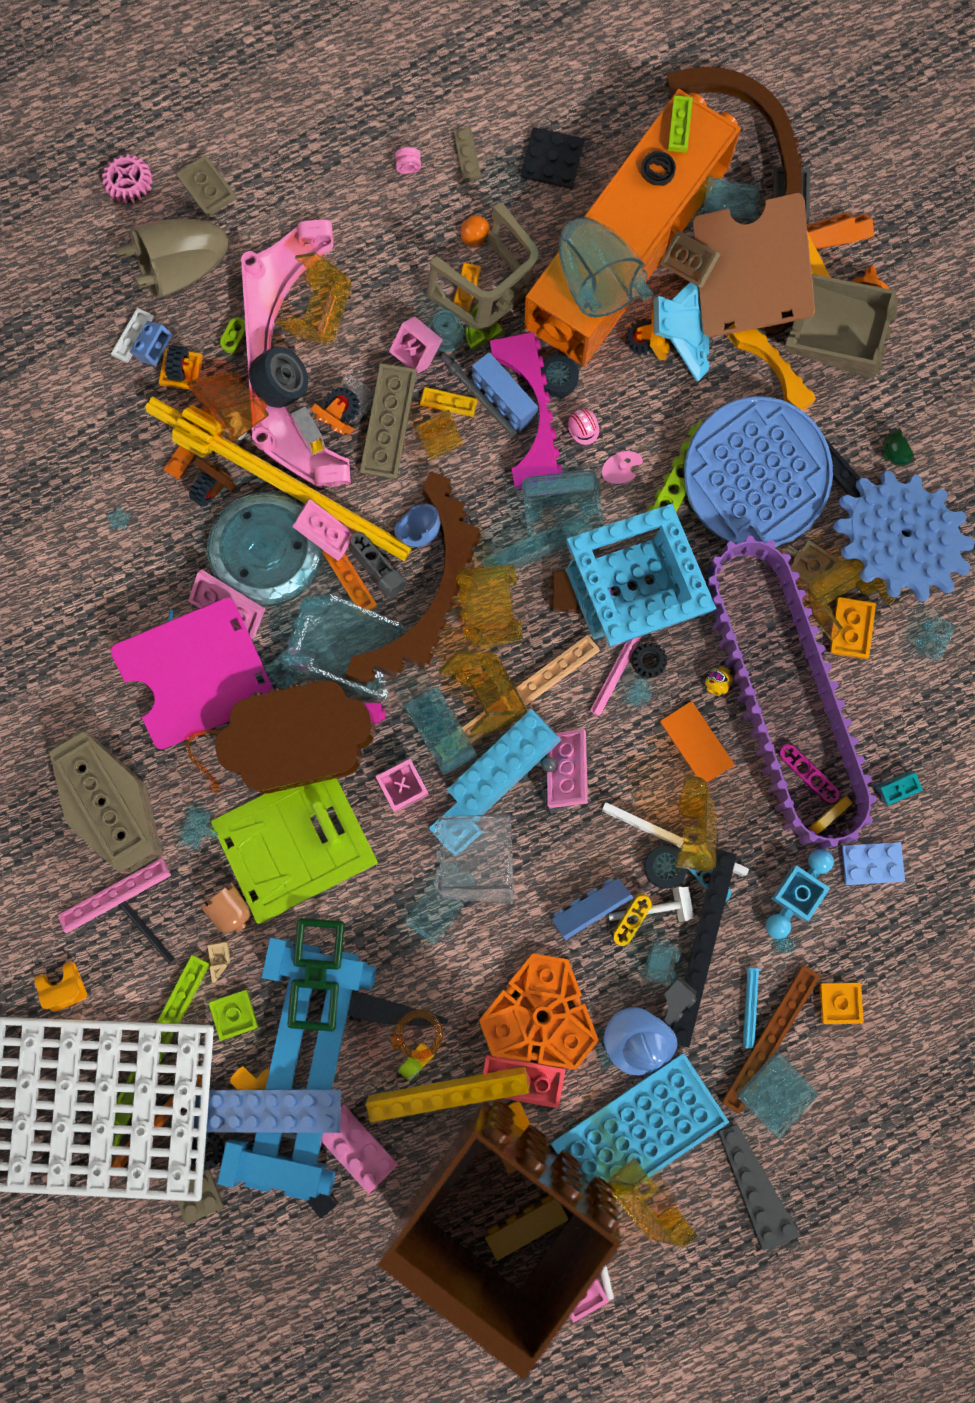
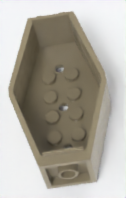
M84 731L74 733L71 739L65 743L60 742L56 744L49 754L64 818L68 826L114 869L122 874L130 875L161 856L163 852L148 790L144 782L100 741ZM81 765L86 767L84 772L79 771ZM100 798L105 799L104 805H99L98 801ZM119 832H124L125 836L123 839L118 838Z

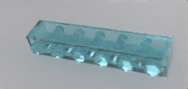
M584 512L483 558V569L489 581H492L567 547V538L591 531L593 528Z

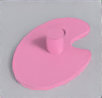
M619 452L605 462L602 468V476L604 480L611 484L629 482L636 476L630 471V467L641 465L643 459L636 452ZM626 458H629L631 461L630 463H626L624 460Z

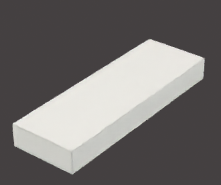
M137 308L111 355L128 363L132 357L130 350L138 338L142 327L146 321L152 322L154 316Z

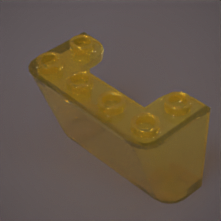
M503 564L459 570L456 579L458 585H460L461 593H459V600L463 609L461 618L465 625L463 631L465 640H468L470 644L479 649L523 640L521 621L513 618L510 584H517L515 565Z
M686 775L679 798V812L686 818L698 820L697 828L684 826L683 843L680 852L677 854L676 868L711 871L716 865L717 810L707 782L701 777ZM696 833L697 841H691L688 838V834Z
M635 1158L609 1180L608 1183L615 1189L613 1196L650 1240L684 1247L698 1236L676 1208H667L658 1216L649 1208L645 1201L659 1188L649 1178ZM642 1182L649 1183V1190L645 1193H641L638 1190Z

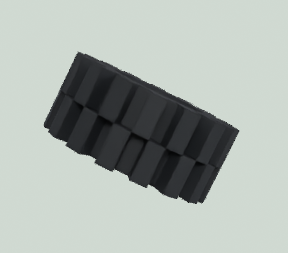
M656 643L640 645L633 655V668L643 678L651 679L652 677H657L664 671L667 665L668 657L665 655L666 651L662 650L660 645L656 646ZM644 655H654L657 659V664L652 668L646 667L642 662Z
M206 1132V1143L213 1147V1154L210 1158H204V1170H210L218 1165L224 1155V1142L214 1132ZM193 1137L192 1150H197L198 1137ZM191 1158V1165L193 1164L195 1169L196 1158Z

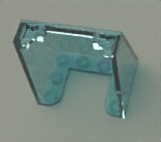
M333 595L304 597L300 603L299 615L294 622L293 634L288 640L289 647L282 660V669L311 679H319V681L330 680L340 685L343 689L371 698L386 700L389 690L381 688L382 685L387 683V681L382 679L384 673L376 671L373 682H369L367 687L346 679L345 673L353 656L377 650L395 641L398 635H403L407 632L408 627Z

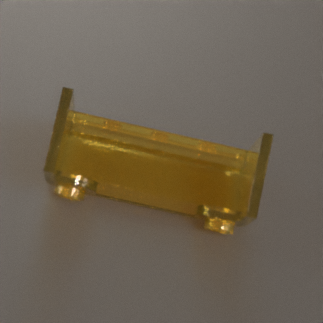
M315 252L296 255L295 259L308 268L306 281L314 290L304 320L286 317L277 318L274 320V323L295 337L321 344H331L335 340L350 294L351 281L348 276Z
M856 558L842 561L812 579L807 586L813 617L831 641L843 629L828 605L831 601L854 587H857L864 595H871L877 591L888 606L897 598L890 597L887 594L886 582L881 578H875L868 583L862 581L860 572L863 569V563Z
M455 652L438 670L440 674H454L457 682L461 685L471 686L486 714L470 730L471 734L493 733L522 718L527 712V708L501 660L494 653Z

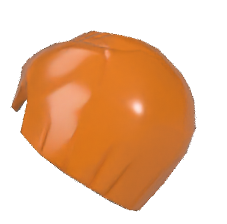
M471 215L461 225V239L469 247H480L484 244L490 232L488 221L480 215Z

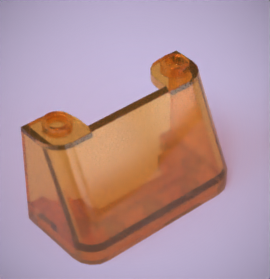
M224 372L189 382L187 386L199 403L216 419L233 442L269 416L265 409L268 407L261 397L258 399L247 388L238 372Z

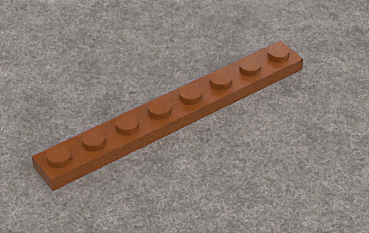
M804 965L800 967L721 1103L740 1114L818 982L820 975Z

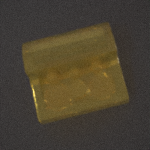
M449 410L415 426L418 438L423 444L430 460L464 444Z

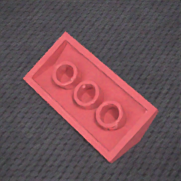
M486 1054L483 1074L526 1067L529 1093L504 1099L559 1108L565 1068Z

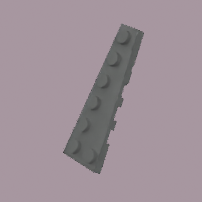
M738 1124L718 1130L762 1250L764 1251L801 1237Z

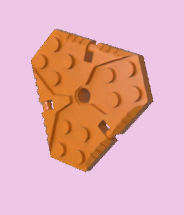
M532 953L508 982L509 986L506 990L500 992L478 1020L490 1054L495 1057L525 1062L533 1060L537 1061L538 1064L577 1070L599 1039L586 1005L582 1004L580 1000L582 994L568 959ZM514 991L520 994L516 1000L511 997ZM572 1000L575 1007L569 1009L567 1002ZM541 1010L547 1014L544 1022L537 1020V1013ZM533 1045L539 1046L538 1053L532 1052Z

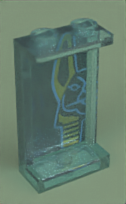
M451 863L448 866L443 864L411 914L404 921L405 924L435 945L439 943L476 888L475 880L467 874L463 877L457 873L459 869Z

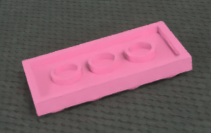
M200 570L197 573L188 601L198 608H202L224 598L233 599L251 639H253L257 633L265 608L204 570ZM237 618L230 620L234 630L241 629Z
M579 729L556 733L562 740L547 754V757L554 758L557 763L556 769L553 772H547L549 808L586 804L588 803L586 731Z
M344 1104L341 1107V1133H323L322 1143L369 1194L398 1166V1163Z

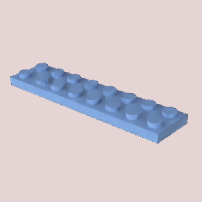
M209 1090L206 1132L341 1133V1090ZM196 1095L195 1108H200L201 1095ZM194 1116V1129H198L199 1116Z

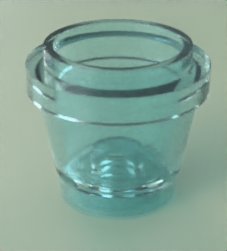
M442 310L435 314L428 328L443 339L438 350L449 352L457 349L464 340V327L462 323L449 310ZM447 323L449 326L443 327L442 325Z

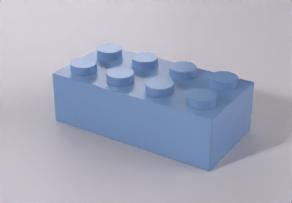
M490 352L472 365V383L479 390L482 389L484 391V396L497 406L496 409L503 416L507 417L508 422L515 430L517 429L521 433L537 420L538 406Z

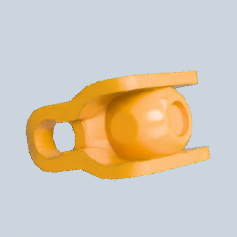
M72 961L63 964V979L57 985L53 986L45 974L35 977L34 981L42 1008L58 1012L86 999V989L77 966Z

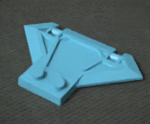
M689 282L672 300L660 296L653 298L654 334L672 341L693 377L698 382L709 370V361H707L709 337L703 332L699 287Z

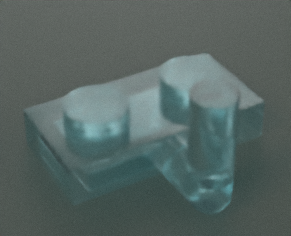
M191 806L178 843L198 850L203 835L216 838L218 836L217 831L206 828L211 813Z

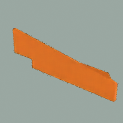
M845 212L807 225L808 234L816 249L852 243L874 236L873 218L866 213L854 217L850 213Z

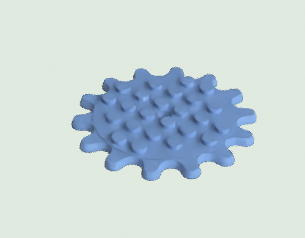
M885 471L880 475L881 485H874L867 478L858 479L856 488L860 492V497L855 498L845 495L839 499L840 506L847 510L849 518L837 520L834 523V529L849 537L850 543L841 549V555L845 559L856 558L863 563V569L860 572L862 581L868 583L875 578L883 579L886 582L887 594L894 598L898 597L901 589L905 587L910 588L919 601H926L929 598V586L932 585L939 587L944 593H951L954 590V582L950 577V573L956 572L961 575H967L970 572V564L961 557L960 552L972 550L975 541L973 538L963 535L958 526L966 522V514L962 511L952 512L947 509L945 501L947 500L948 493L944 489L937 490L934 493L925 491L922 487V478L919 475L909 477L907 484L897 481L891 471ZM901 531L909 532V537H905Z

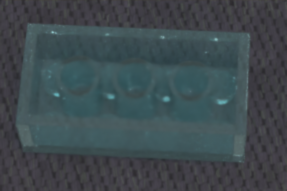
M438 686L404 705L443 775L477 757L473 746Z

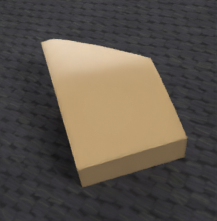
M228 940L207 945L212 983L217 981L231 961Z

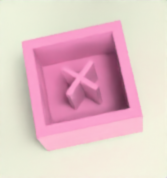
M413 317L402 323L389 352L408 368L417 369L418 374L430 366L443 339L419 319Z
M411 759L376 776L394 813L429 796Z

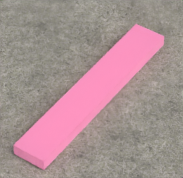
M158 859L59 914L58 918L63 931L68 933L171 876L164 859Z

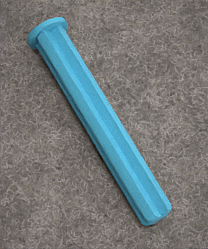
M745 967L747 970L743 1047L754 1048L758 976L761 968Z

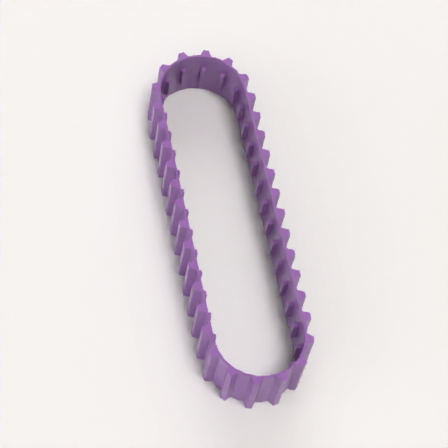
M748 536L744 542L738 544L730 541L724 547L720 557H714L706 571L710 576L706 585L716 606V610L709 613L714 614L716 622L713 625L714 631H720L723 638L719 643L720 649H726L729 655L725 664L726 666L733 667L735 673L732 684L739 685L741 694L737 697L738 702L745 703L748 711L743 715L744 719L752 722L754 730L750 733V737L757 739L760 746L756 754L759 757H764L766 767L762 770L763 775H770L773 785L768 789L770 793H776L779 801L775 806V810L783 812L786 820L783 825L784 829L793 830L795 834L800 836L799 843L802 845L819 843L821 849H828L837 846L839 841L843 844L859 838L858 831L863 826L872 823L873 819L869 813L871 804L877 800L876 796L870 794L867 785L872 780L871 776L864 775L861 764L865 762L864 756H857L854 748L858 743V739L850 737L847 729L852 722L850 719H845L841 712V708L845 706L844 700H837L834 690L839 687L838 683L830 681L828 671L832 668L831 663H824L821 653L826 649L824 645L817 644L815 635L819 632L818 627L810 625L808 617L812 614L811 608H804L802 599L806 595L805 590H798L796 580L800 577L799 573L791 571L788 564L791 556L789 554L782 555L779 550L774 548L775 542L772 540L763 543L755 541L753 536ZM750 555L760 558L773 568L780 580V587L784 591L787 600L786 604L790 608L793 624L795 623L799 641L802 642L806 654L805 658L808 659L812 671L811 675L815 679L818 695L821 696L825 708L824 712L825 714L827 713L831 732L834 733L837 741V749L840 750L843 758L844 769L846 768L851 781L850 786L853 787L856 796L857 814L852 819L854 823L850 829L841 831L842 836L833 839L832 835L821 837L815 835V831L806 829L793 807L794 802L791 801L787 789L788 784L784 781L780 769L781 764L778 763L774 752V744L772 745L767 731L769 729L765 726L761 714L762 709L761 707L759 708L755 697V689L752 688L748 676L749 672L746 671L742 659L743 654L740 653L736 642V634L734 635L730 617L727 616L723 604L724 599L721 598L718 590L719 581L716 580L717 574H719L723 567L720 564L725 560L731 561L734 556Z

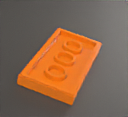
M692 701L660 721V724L702 786L735 765Z

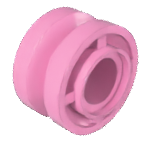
M406 147L396 151V170L399 173H414L421 169L419 150Z

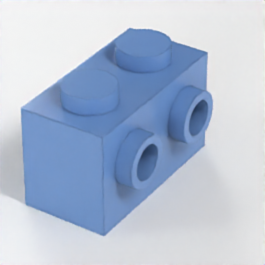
M146 321L130 353L139 361L156 366L173 334L162 324Z

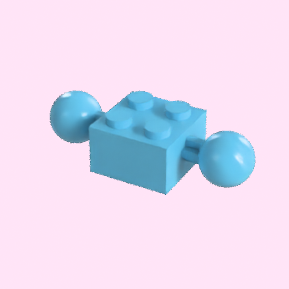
M825 849L814 850L808 858L810 868L807 872L797 865L793 866L781 882L771 900L783 907L780 914H773L766 921V931L772 938L783 939L787 937L791 931V917L794 915L803 922L809 921L830 888L817 880L820 874L829 872L833 867L834 859L829 851Z

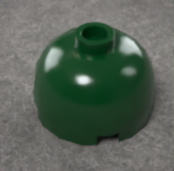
M900 428L892 431L884 438V450L881 451V454L885 461L889 460L896 466H905L916 461Z

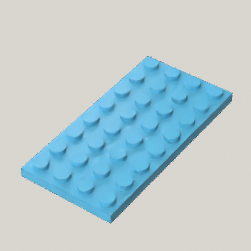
M681 1053L550 1142L557 1155L563 1149L574 1156L582 1164L579 1169L582 1172V1176L590 1182L595 1175L608 1182L615 1189L613 1196L619 1199L721 1129L729 1121L685 1054Z

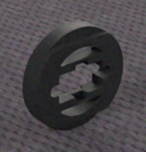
M661 151L652 152L644 158L641 174L648 183L664 186L673 179L676 164L669 154ZM652 163L657 166L660 165L663 169L667 170L668 174L655 173L650 169L649 165H652Z

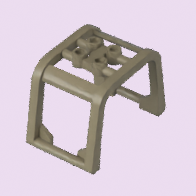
M501 202L493 208L492 219L494 223L487 238V243L513 271L500 285L492 291H484L456 272L438 256L431 260L427 298L477 330H485L494 326L526 297L530 288L532 269L538 258L537 246ZM505 224L529 253V259L521 266L498 237L500 225ZM437 273L479 300L476 318L445 296L442 287L436 282ZM498 299L496 303L498 310L490 316L493 301Z

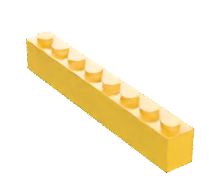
M526 1067L369 1095L366 1101L369 1122L528 1094L529 1082Z

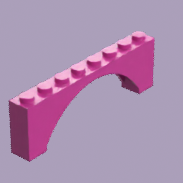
M534 332L490 341L492 356L500 364L519 374L529 384L539 404L540 420L538 432L525 458L516 467L512 468L514 486L516 489L560 482L559 476H562L563 473L561 464L557 465L556 458L560 457L558 446L554 447L553 442L557 438L555 428H551L550 421H553L552 410H548L547 403H550L549 392L544 390L547 380L546 375L541 372V367H544L543 357L538 355V349H541L540 340L535 338Z

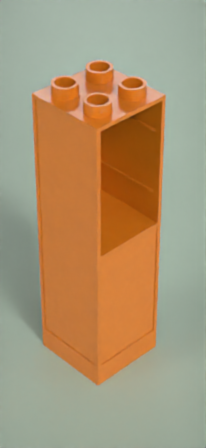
M678 89L674 94L676 96L693 97L687 153L668 151L673 96L526 295L524 328L529 332H534L537 337L583 367L590 361L660 264L676 232H683L730 167L741 127L738 126L736 119L729 113L721 112L719 114L707 107L705 100L696 93H689L688 95ZM652 152H665L675 161V175L671 182L664 186L650 184L642 177V162ZM653 163L649 165L650 169L655 173L668 174L667 170L663 169L660 165L657 166Z

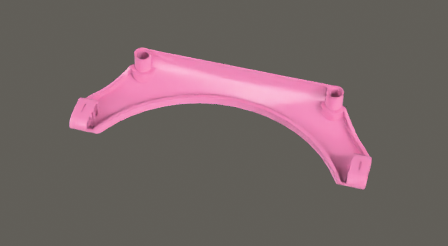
M302 221L298 223V227L294 228L270 248L258 254L248 251L242 255L248 375L253 360L271 349L272 333L277 313L291 286L313 262L333 248L331 221ZM249 379L252 438L257 448L264 450L265 454L314 487L321 488L323 485L332 487L340 486V484H351L349 459L327 448L311 456L295 428L293 418L287 408H274L265 404L252 389ZM261 436H266L264 441H258Z

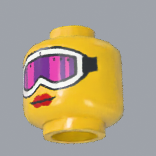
M723 666L712 668L705 680L707 691L716 696L726 694L733 682L730 670Z

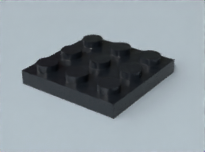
M533 127L520 178L573 190L585 138Z

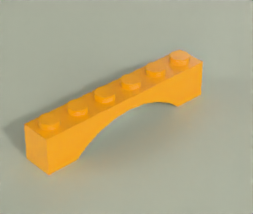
M735 323L728 327V329L735 328ZM758 329L726 335L736 348L756 354L772 367L781 383L785 402L798 407L802 411H805L814 403L816 398L813 391L803 384L802 378L791 370L790 364L780 357L778 350L769 344L767 337L760 333Z

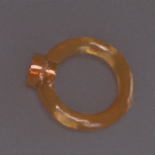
M425 1010L408 1012L399 1020L395 1033L390 1034L393 1050L400 1049L403 1054L413 1059H424L432 1056L439 1049L443 1040V1029L440 1021L435 1015ZM415 1018L428 1020L435 1030V1039L432 1045L423 1051L410 1049L406 1045L403 1036L406 1024Z

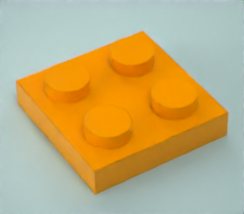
M820 983L822 1024L863 1023L861 983Z

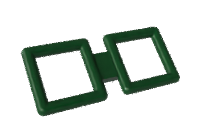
M299 918L297 920L293 964L296 967H306L304 980L293 979L291 982L287 1026L291 1029L332 1032L336 1028L339 984L326 981L327 969L338 970L341 968L345 927L343 921ZM305 926L336 929L333 961L302 959ZM299 988L331 990L328 1023L296 1021Z

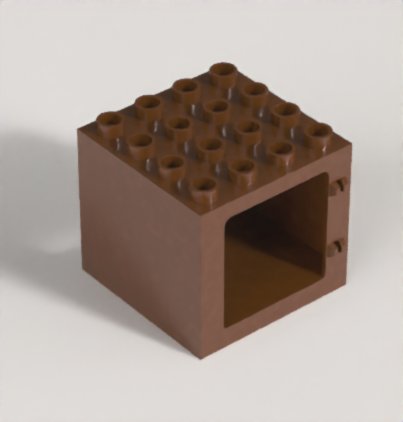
M496 1099L492 1106L486 1101L481 1103L399 1216L378 1262V1266L522 1380H525L621 1246L619 1231L621 1221L617 1218L619 1210L615 1206L617 1199L613 1196L615 1189L598 1175H595L591 1182L587 1180L579 1170L582 1164L574 1156L563 1149L558 1156L553 1154L546 1145L549 1140L546 1135L530 1124L523 1131L514 1124L515 1112L506 1104ZM483 1144L574 1213L520 1288L507 1281L430 1220L434 1211Z

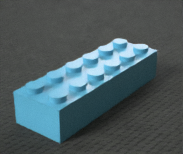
M530 709L447 791L471 818L478 820L562 739L534 710Z

